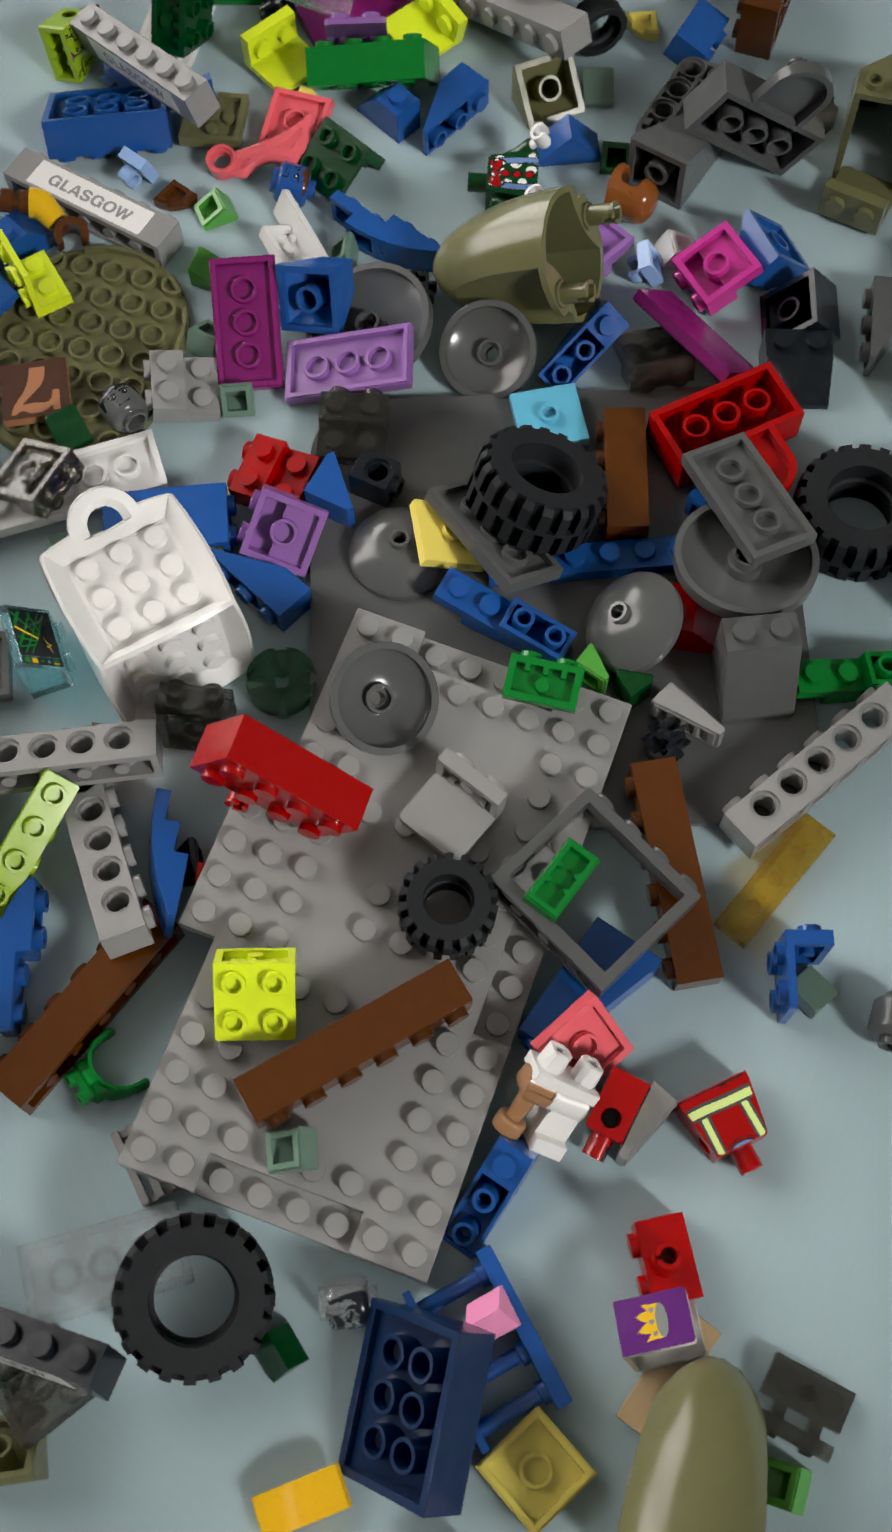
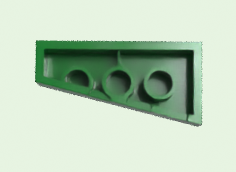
M420 33L404 34L402 40H392V36L373 37L374 42L363 43L361 38H348L344 40L343 45H333V41L315 42V47L305 48L307 87L316 91L357 89V84H362L363 88L378 89L386 87V82H391V85L399 83L403 87H415L416 80H423L429 83V86H439V47L422 38Z

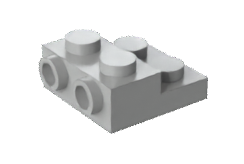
M149 350V360H143L144 380L151 381V389H145V400L147 408L152 410L153 423L220 422L216 357H183V350Z

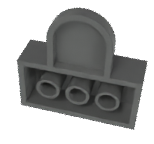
M795 57L789 60L785 67L779 69L769 79L764 80L724 60L683 99L685 132L782 176L825 140L823 110L829 105L834 95L832 74L823 65L808 62L807 59L803 61V57Z

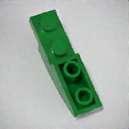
M892 651L864 652L859 658L801 660L796 699L820 698L821 704L854 702L870 687L877 690L885 682L892 686Z

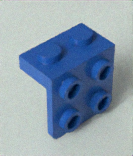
M805 924L798 926L797 929H785L778 942H774L772 952H768L767 972L768 975H774L775 990H770L769 1008L771 1013H776L778 1024H786L798 1009L796 965H819L835 945L833 930H821V926L817 924Z

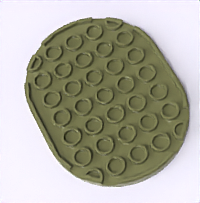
M91 245L83 246L84 250L67 254L62 251L50 256L49 259L69 290L73 303L38 318L32 306L26 309L19 297L12 308L0 316V366L66 357L69 368L72 404H75L94 440L80 448L147 430L153 423L152 410H149L148 420L139 431L134 433L115 431L99 412V401L102 393L109 385L126 382L133 385L145 399V389H151V381L144 380L143 360H149V350H183V354L185 352L188 328H190V313L183 289L174 275H171L160 266L157 260L144 253L125 247ZM16 285L14 286V288H15L16 290L21 289L20 287H17ZM0 377V444L13 453L33 461L62 454L46 422L6 427L3 418Z

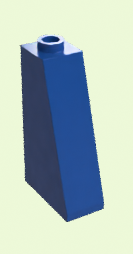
M597 917L578 945L606 971L636 941ZM647 951L599 998L606 1010L610 1012L653 978L658 972L663 959L651 951ZM564 966L559 970L519 1027L518 1037L522 1040L520 1044L528 1052L530 1049L534 1050L530 1042L587 992Z

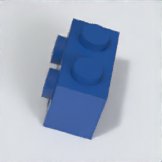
M699 0L669 43L663 55L677 66L680 61L689 56L710 61L715 53L711 50V47L715 50L718 49L727 35L723 29L730 19L706 0Z

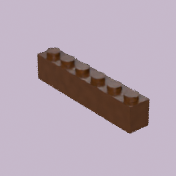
M676 757L631 763L628 776L623 777L627 799L633 798L635 812H631V821L639 828L642 834L641 837L651 847L656 846L666 854L669 859V865L679 874H685L693 880L698 888L697 892L701 895L695 906L657 942V944L664 945L666 958L661 963L664 979L666 982L671 981L673 991L718 984L724 978ZM640 864L642 871H643V870H646V869ZM648 872L651 884L646 885L647 900L650 907H656L659 920L678 900Z
M144 898L142 903L143 906L150 905L157 924L156 927L151 928L155 943L110 960L99 942L96 954L88 963H82L75 969L68 986L61 993L54 994L48 1000L44 1007L45 1012L35 1023L28 1024L20 1032L17 1038L18 1043L8 1054L5 1053L0 1056V1092L30 1116L61 1081L63 1075L68 1073L86 1052L94 1039L104 1031L185 936L176 922L172 937L164 936L155 906Z
M448 958L234 1078L233 1081L258 1129L266 1125L269 1130L274 1129L291 1118L290 1111L301 1105L308 1109L327 1098L325 1091L340 1084L342 1088H345L363 1077L361 1071L374 1063L380 1068L392 1062L399 1056L397 1050L409 1043L413 1047H417L427 1042L434 1036L432 1030L444 1023L448 1027L460 1023L469 1016L467 1010L471 1009L473 998Z

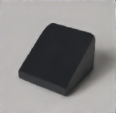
M188 837L176 850V852L189 854L182 887L195 885L197 862H204L202 849L197 839Z

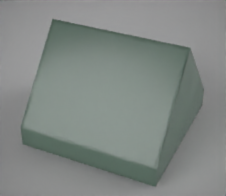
M349 231L331 245L329 257L352 258L353 268L357 267L359 248L354 234Z
M252 382L218 384L222 418L255 416V393Z

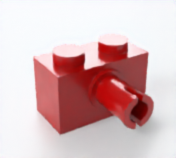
M683 1212L634 1222L631 1225L632 1233L626 1234L631 1259L638 1258L642 1275L636 1276L639 1295L642 1296L672 1288L684 1287L687 1291L689 1302L704 1297Z

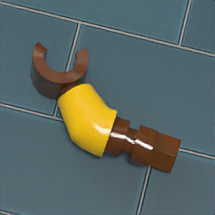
M29 187V190H19V193H14L13 189L1 188L0 212L13 213L14 210H19V214L29 215V219H36L49 231L54 230L55 244L59 253L65 249L63 237L69 233L79 235L82 246H90L89 230L85 222L78 217L67 216L50 192L40 188Z

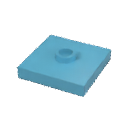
M575 383L509 394V403L517 428L522 425H532L535 429L544 427L557 435L561 433L568 436L567 439L573 443L578 442L582 446L589 445V435Z

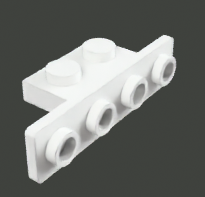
M282 189L274 209V216L280 225L262 226L259 237L269 255H275L276 264L316 257H329L290 190Z

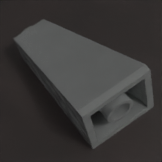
M684 113L635 133L631 137L628 165L631 169L629 185L638 186L645 178H648L658 188V200L680 210L724 149L685 132Z

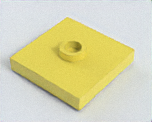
M414 499L409 507L420 566L449 569L451 566L456 570L484 571V568L426 500Z
M539 1405L475 1466L529 1532H540L597 1475Z

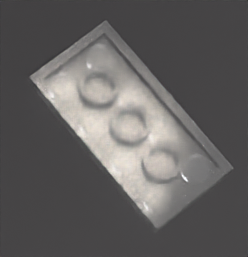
M172 1200L16 1246L28 1316L54 1325L113 1307L111 1306V1294L114 1288L115 1277L128 1250L145 1231L154 1227L156 1223L166 1218L170 1219L179 1216L178 1202ZM190 1256L176 1260L162 1272L156 1283L154 1294L195 1283Z

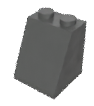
M796 612L721 619L710 656L721 723L791 717L794 715L802 654V640Z

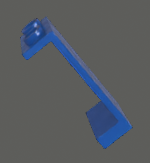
M226 482L124 491L135 502L171 493L189 514L209 547L223 546L224 552L233 554V546L239 545V542L236 541L238 537L237 525H232L231 516H237L235 495H229ZM102 507L103 531L123 520L120 513L114 508Z

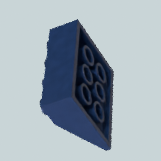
M372 1297L338 1460L342 1474L422 1518L461 1515L496 1334L461 1320L382 1298Z

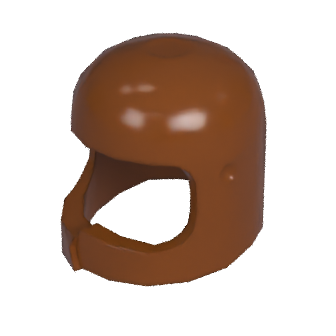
M622 162L614 169L610 177L604 203L618 201L622 209L621 220L631 224H641L651 217L656 208L659 197L658 188L648 178H645L638 186L629 185L631 169L629 165Z

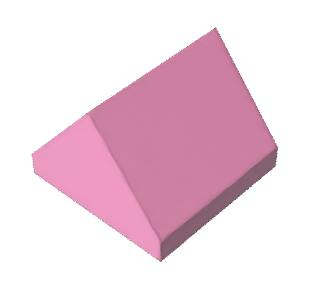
M503 1285L466 1305L465 1322L495 1333V1339L521 1325Z

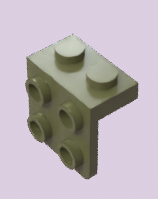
M843 166L836 178L829 177L824 185L817 213L876 236L892 206V183L854 168Z

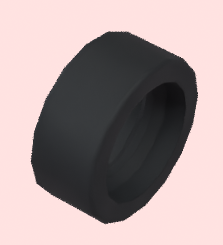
M583 0L577 5L576 8L588 13L590 26L598 19L609 15L606 22L595 32L591 33L592 42L582 48L579 53L586 57H596L606 53L619 42L627 28V17L617 0Z

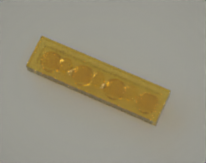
M805 813L717 918L714 926L744 949L836 835Z

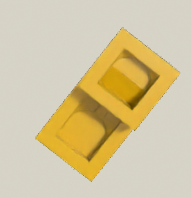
M339 1462L251 1498L261 1532H291L353 1506Z

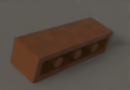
M604 407L602 421H596V442H602V450H597L596 460L597 466H601L605 473L608 494L604 509L598 518V530H604L605 541L648 538L650 521L645 407Z

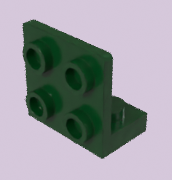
M152 0L151 42L168 54L185 58L211 39L214 32L212 7L215 0Z
M325 116L308 143L305 153L298 164L310 168L311 180L317 181L315 188L330 198L337 190L345 194L362 167L366 169L371 164L377 170H380L386 160L332 119Z

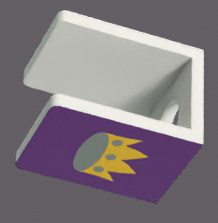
M684 1287L672 1288L613 1302L622 1357L635 1373L706 1356L697 1307L694 1302H689L687 1291Z

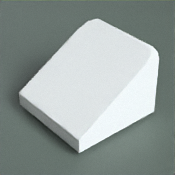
M671 229L666 230L655 243V249L662 257L663 268H674L672 258L694 243L693 236Z

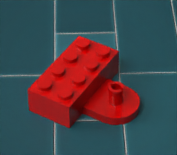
M768 361L649 412L646 438L679 488L693 482L680 463L683 453L745 432L788 492L796 476L797 463L794 454L785 441L797 436L805 412L771 362Z
M246 714L208 724L189 766L191 769L201 774L200 778L206 783L217 787L224 786L230 790L224 801L227 807H231V804H234L232 806L233 810L247 812L249 804H257L267 810L266 815L279 822H289L298 827L297 831L299 834L314 840H318L323 836L338 837L343 833L358 831L373 788Z

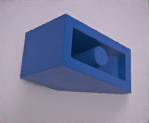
M399 83L378 90L357 106V111L398 144L421 127L420 100Z

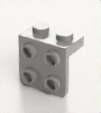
M446 748L437 758L436 772L401 811L400 821L444 857L445 852L454 853L453 859L461 860L462 854L466 855L503 812L508 794L505 792L504 786L496 778L490 775L485 777L477 771L473 762L466 755L460 752L455 754Z

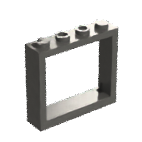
M588 787L491 877L494 880L493 889L498 891V901L587 991L590 990L600 998L695 906L701 895L697 892L698 888L693 880L685 874H679L669 865V859L666 854L656 846L651 847L641 837L642 834L639 828L628 819L623 820L614 811L613 804L604 794H596ZM584 810L678 900L662 918L606 971L556 922L553 924L523 902L522 898L526 892L512 879L522 867Z

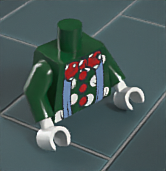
M537 123L531 128L530 137L532 139L527 138L516 148L502 154H492L489 156L487 173H468L467 190L468 192L485 193V210L504 201L543 190L541 185L538 184L539 151H537V147L547 149L551 144V138L548 136L550 130L544 123Z

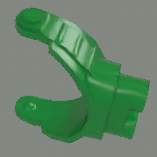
M107 1028L101 1032L89 1046L85 1057L74 1064L73 1070L63 1075L69 1089L75 1087L77 1090L75 1098L81 1107L91 1102L98 1104L106 1099L109 1101L124 1100L131 1095L144 1091L150 1085L148 1078H144L132 1085L115 1086L104 1081L95 1072L92 1065V1055L100 1044L116 1034L113 1028Z

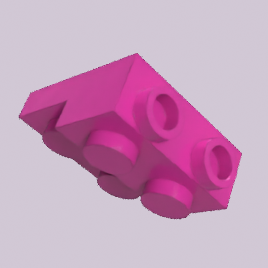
M726 220L672 258L676 271L672 274L675 282L681 290L688 287L693 294L690 296V300L699 313L706 310L710 317L737 299L736 291L764 272L762 264Z

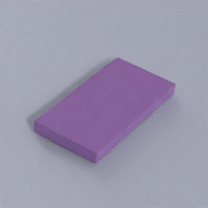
M411 322L287 341L284 401L289 406L413 388L414 326Z

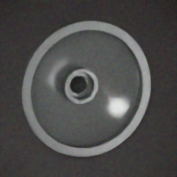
M493 299L475 301L457 311L445 326L439 344L440 365L448 382L462 395H491L501 399L517 392L531 376L537 359V339L529 320L513 305ZM491 349H497V357L489 360L488 352Z
M390 507L372 514L357 527L350 541L349 561L355 578L367 591L384 599L405 601L422 597L436 589L449 570L420 566L410 507ZM397 539L405 540L403 543L394 542Z
M633 572L616 579L598 595L591 606L585 624L586 647L590 643L594 645L605 669L611 673L617 674L618 669L643 672L650 669L670 652L678 639L684 614L680 594L666 578L653 572Z
M379 641L356 648L341 661L331 680L329 709L337 730L352 746L369 754L396 755L413 748L428 734L438 711V686L430 666L416 651L400 643ZM374 692L380 695V702L376 706L371 701V696Z

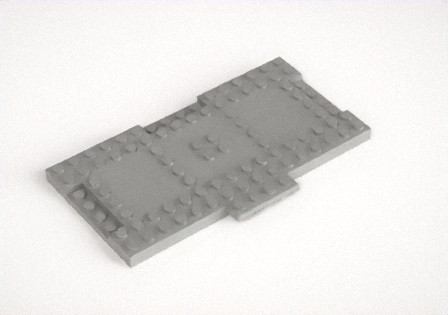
M358 608L298 745L373 788L359 829L356 832L340 834L338 837L323 836L318 840H314L299 834L297 826L289 822H279L266 815L267 810L257 804H249L247 812L235 811L232 809L234 804H231L179 921L181 928L213 939V942L117 1163L124 1168L426 1285L541 963L545 947L497 901L498 911L496 920L485 944L481 948L477 946L474 953L466 957L465 953L459 955V960L451 961L473 998L471 1009L467 1010L469 1016L452 1027H448L446 1023L432 1030L434 1036L417 1047H413L411 1043L397 1050L399 1056L392 1062L380 1068L377 1067L376 1063L361 1071L363 1077L350 1086L342 1088L338 1084L325 1091L327 1098L308 1109L301 1105L290 1111L291 1118L274 1129L269 1130L267 1125L258 1129L233 1079L449 958L450 960L448 955H442V960L433 959L434 954L427 951L425 956L419 953L418 945L414 943L411 946L406 940L405 931L401 932L398 916L400 886L403 887L406 874L408 872L413 873L414 865L420 860L424 864L428 863V856L437 854L439 860L444 859L441 853L401 823L400 813L436 772L437 758L446 748L455 754L460 752L466 755L473 762L477 771L485 777L490 775L496 778L504 786L505 792L508 794L503 812L465 855L470 857V865L474 866L479 862L484 867L483 874L485 876L488 874L492 876L588 787L596 794L602 792L632 705L583 687L580 689L575 714L503 699L502 691L508 667L425 638L426 632ZM379 641L403 644L422 656L435 676L439 693L437 715L428 734L413 748L403 753L388 756L369 754L352 746L337 730L329 709V688L338 665L356 648ZM374 692L371 696V701L375 706L380 702V695L377 692ZM584 810L522 867L512 879L527 892L568 837L581 846L583 845L592 816ZM452 890L437 891L431 894L424 902L427 914L433 920L442 924L459 923L465 920L471 913L468 901L461 894ZM297 947L295 974L296 1038L294 1040L216 1041L213 996V960L216 950ZM295 1126H306L316 1129L319 1168L317 1170L268 1174L265 1132Z

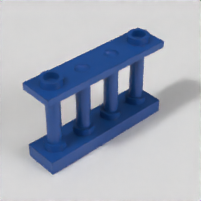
M490 1244L475 1252V1257L479 1263L473 1265V1271L417 1303H415L409 1290L402 1294L406 1302L404 1305L434 1313L481 1285L484 1289L490 1285L492 1289L503 1285L521 1323L519 1327L514 1329L519 1340L512 1343L514 1348L491 1360L487 1383L522 1363L524 1367L532 1363L539 1380L533 1382L534 1388L479 1419L474 1449L479 1446L482 1454L490 1451L484 1437L538 1405L544 1403L546 1407L553 1403L557 1411L573 1402Z

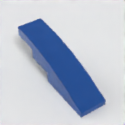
M157 788L149 835V876L154 906L164 936L172 937L189 854L175 851L180 822L167 819L171 790Z

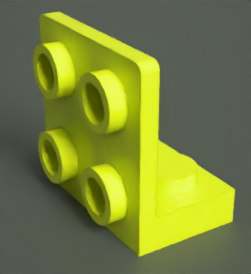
M414 0L387 17L386 21L388 36H392V40H402L403 35L407 33H420L422 38L439 47V56L463 41L468 18L453 0Z
M288 5L240 35L244 64L271 89L274 90L276 86L294 90L307 82L305 48L310 46L298 36L295 12Z
M0 229V258L4 265L7 263L9 265L4 267V270L12 285L21 288L17 292L25 308L27 309L32 306L37 317L41 318L73 303L69 290L44 249L20 260L4 232Z
M297 947L216 950L213 960L214 1029L216 1041L294 1040L296 1038L295 974Z

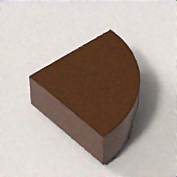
M174 179L153 200L155 206L162 210L182 211L194 206L198 202V197L196 193Z

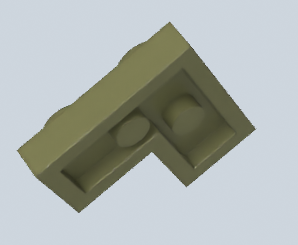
M218 92L217 100L221 107L200 128L182 117L178 135L180 146L211 148L218 144H225L233 148V150L241 149L250 105L249 95Z

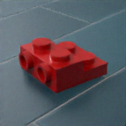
M257 433L253 442L247 441L242 449L243 461L239 469H233L230 472L227 480L228 490L231 495H235L237 504L247 507L254 490L261 491L264 484L296 495L297 499L305 501L304 489L322 461L318 456L290 449L286 441Z

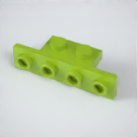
M49 769L43 772L0 846V917L3 916L9 903L28 876H32L41 862L43 850L48 843L50 844L55 839L60 829L59 823L79 790V786L76 783Z

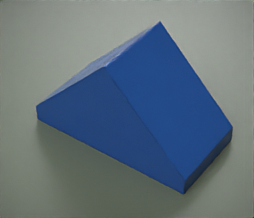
M569 113L549 128L550 146L547 149L537 147V151H539V167L601 162L597 133Z
M335 452L327 453L304 489L305 500L307 503L328 510V519L348 528L354 527L356 524L353 505Z

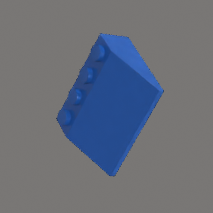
M137 85L50 93L41 120L49 159H58L59 162L63 163L74 161L76 157L88 156L89 159L93 160L102 159L107 154L120 153L124 145L135 153H138L137 151L150 150V153L153 154L164 153L168 148L173 147L172 109Z

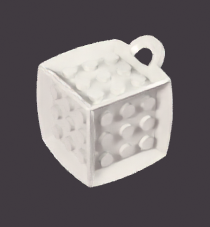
M97 486L82 492L73 501L67 515V531L69 535L42 553L39 560L51 593L75 631L95 676L123 722H131L138 719L158 720L205 698L252 668L254 664L253 642L244 615L208 543L173 494L165 493L135 502L131 496L118 488ZM107 506L114 508L120 513L123 519L121 522L91 536L87 522L90 514L95 509Z

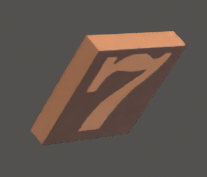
M66 357L0 366L3 418L7 428L45 422V416L72 404L69 368Z

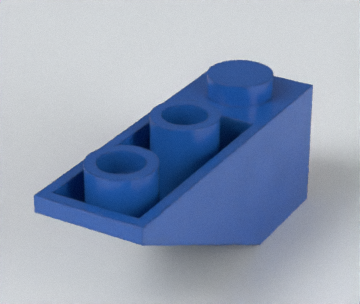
M463 62L458 64L440 80L422 130L423 154L426 156L434 149L441 147L447 138L457 130H461L467 121L477 113L482 112L489 104V80Z
M599 298L588 319L575 323L537 375L548 387L575 383L630 324L609 301Z
M211 548L227 582L234 587L233 590L237 597L246 605L252 603L258 609L257 612L261 619L269 626L275 624L282 632H285L310 609V601L312 600L310 588L286 567Z
M523 1133L517 1140L509 1139L502 1134L499 1136L449 1219L443 1240L471 1260L475 1258V1252L480 1250L540 1154L529 1150Z

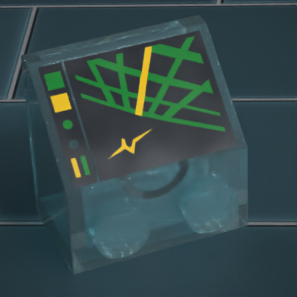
M11 605L0 606V618L15 669L32 697L35 699L75 686L71 672L77 671L71 652H64L62 643L68 640L61 621L54 622L48 610Z

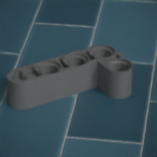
M689 56L680 61L638 122L635 133L684 113L683 99L708 77L718 65L695 56Z

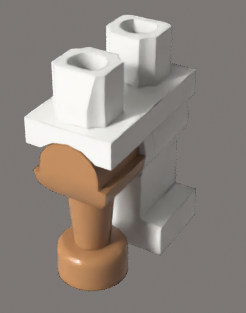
M551 1040L541 1053L529 1050L524 1058L527 1064L518 1070L516 1074L519 1092L510 1108L502 1107L498 1110L492 1119V1124L499 1133L512 1140L519 1139L523 1133L529 1150L560 1162L568 1150L565 1144L566 1140L578 1122L587 1116L591 1106L594 1107L600 1099L595 1086L604 1071L596 1058L586 1054L580 1057L574 1067L567 1065L572 1059L569 1049L563 1044Z

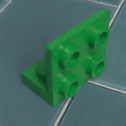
M522 650L520 654L511 653L502 691L503 699L575 714L580 689L584 683L585 668L578 667L579 663L571 659L558 658L557 662L542 659L543 656L534 651Z

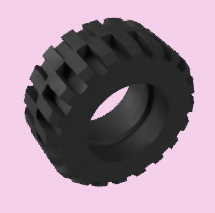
M514 425L492 434L483 444L467 482L466 495L469 507H472V514L477 521H482V528L489 534H495L498 541L505 545L509 543L515 546V549L525 552L528 550L532 551L533 555L543 556L546 553H550L551 556H557L564 552H571L579 548L588 539L607 501V480L602 467L597 466L595 457L591 453L587 454L584 451V447L578 442L573 443L567 439L568 436L561 433L557 435L550 432L548 428L540 427L535 429L532 425H522L517 428Z
M852 444L840 446L838 452L830 449L822 453L820 459H813L807 465L806 471L801 474L793 501L818 534L815 542L820 556L819 571L826 575L827 572L836 574L835 579L843 581L850 577L854 578V582H867L870 576L873 577V580H878L886 577L888 572L892 573V455H890V450L882 447L880 451L871 449V445L860 444L859 448H853ZM846 497L865 500L880 510L886 519L887 525L870 530L854 528L837 518L832 512L829 503Z
M188 1212L156 1223L154 1227L145 1231L128 1250L115 1277L114 1288L111 1294V1306H113L114 1315L112 1321L115 1332H118L122 1339L121 1346L127 1355L132 1354L138 1361V1367L146 1373L151 1370L159 1375V1380L171 1383L173 1379L184 1381L183 1386H196V1381L208 1379L209 1383L221 1380L222 1374L230 1370L234 1373L244 1366V1360L250 1354L254 1355L262 1345L261 1340L265 1332H269L273 1320L272 1312L273 1307H275L276 1293L269 1261L250 1232L245 1231L238 1223L229 1218L227 1220L217 1216V1214L208 1212L204 1214ZM199 1255L217 1261L226 1269L234 1286V1303L228 1318L218 1329L205 1336L189 1338L173 1333L160 1321L154 1306V1290L158 1278L170 1264L183 1257Z

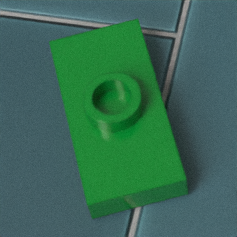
M568 837L523 896L522 901L554 924L601 860Z

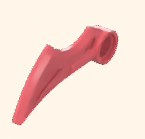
M313 110L299 123L275 137L236 151L225 144L211 147L206 155V164L211 175L222 181L229 180L232 177L247 179L257 168L269 163L289 161L298 164L313 137L318 119L317 112ZM221 156L229 157L231 159L230 164L225 168H217L214 166L217 158Z

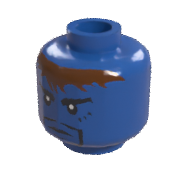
M283 161L279 167L274 166L269 192L273 193L274 200L277 202L282 189L290 190L301 208L304 206L306 199L313 200L317 181L311 180V170L309 167Z

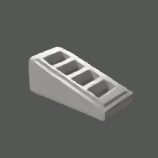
M670 682L651 701L649 709L651 716L662 722L669 716H672L673 722L680 726L686 725L685 734L715 749L721 744L725 728L674 683Z
M654 1081L650 1085L618 1150L615 1162L620 1167L625 1166L674 1112L677 1106V1100L657 1082Z

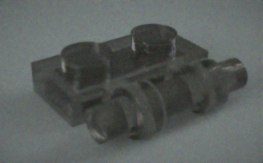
M775 1352L758 1391L773 1400L769 1411L761 1407L766 1420L767 1436L773 1439L778 1436L798 1447L797 1452L810 1459L813 1455L828 1463L832 1457L834 1447L820 1440L821 1431L825 1428L836 1435H840L856 1394L791 1358ZM787 1408L809 1419L805 1430L784 1420Z

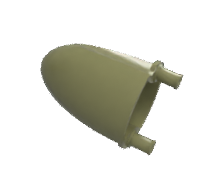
M570 185L536 191L499 203L461 224L444 240L433 261L435 281L448 298L462 307L475 301L493 299L513 305L533 324L583 322L588 319L598 302L602 288L604 260L599 225L620 223L622 218L621 205H619L618 201L593 205L584 194L575 195L573 186Z
M706 1356L691 1360L669 1377L655 1396L634 1457L618 1532H766L768 1470L766 1420L757 1395L743 1373L726 1359Z

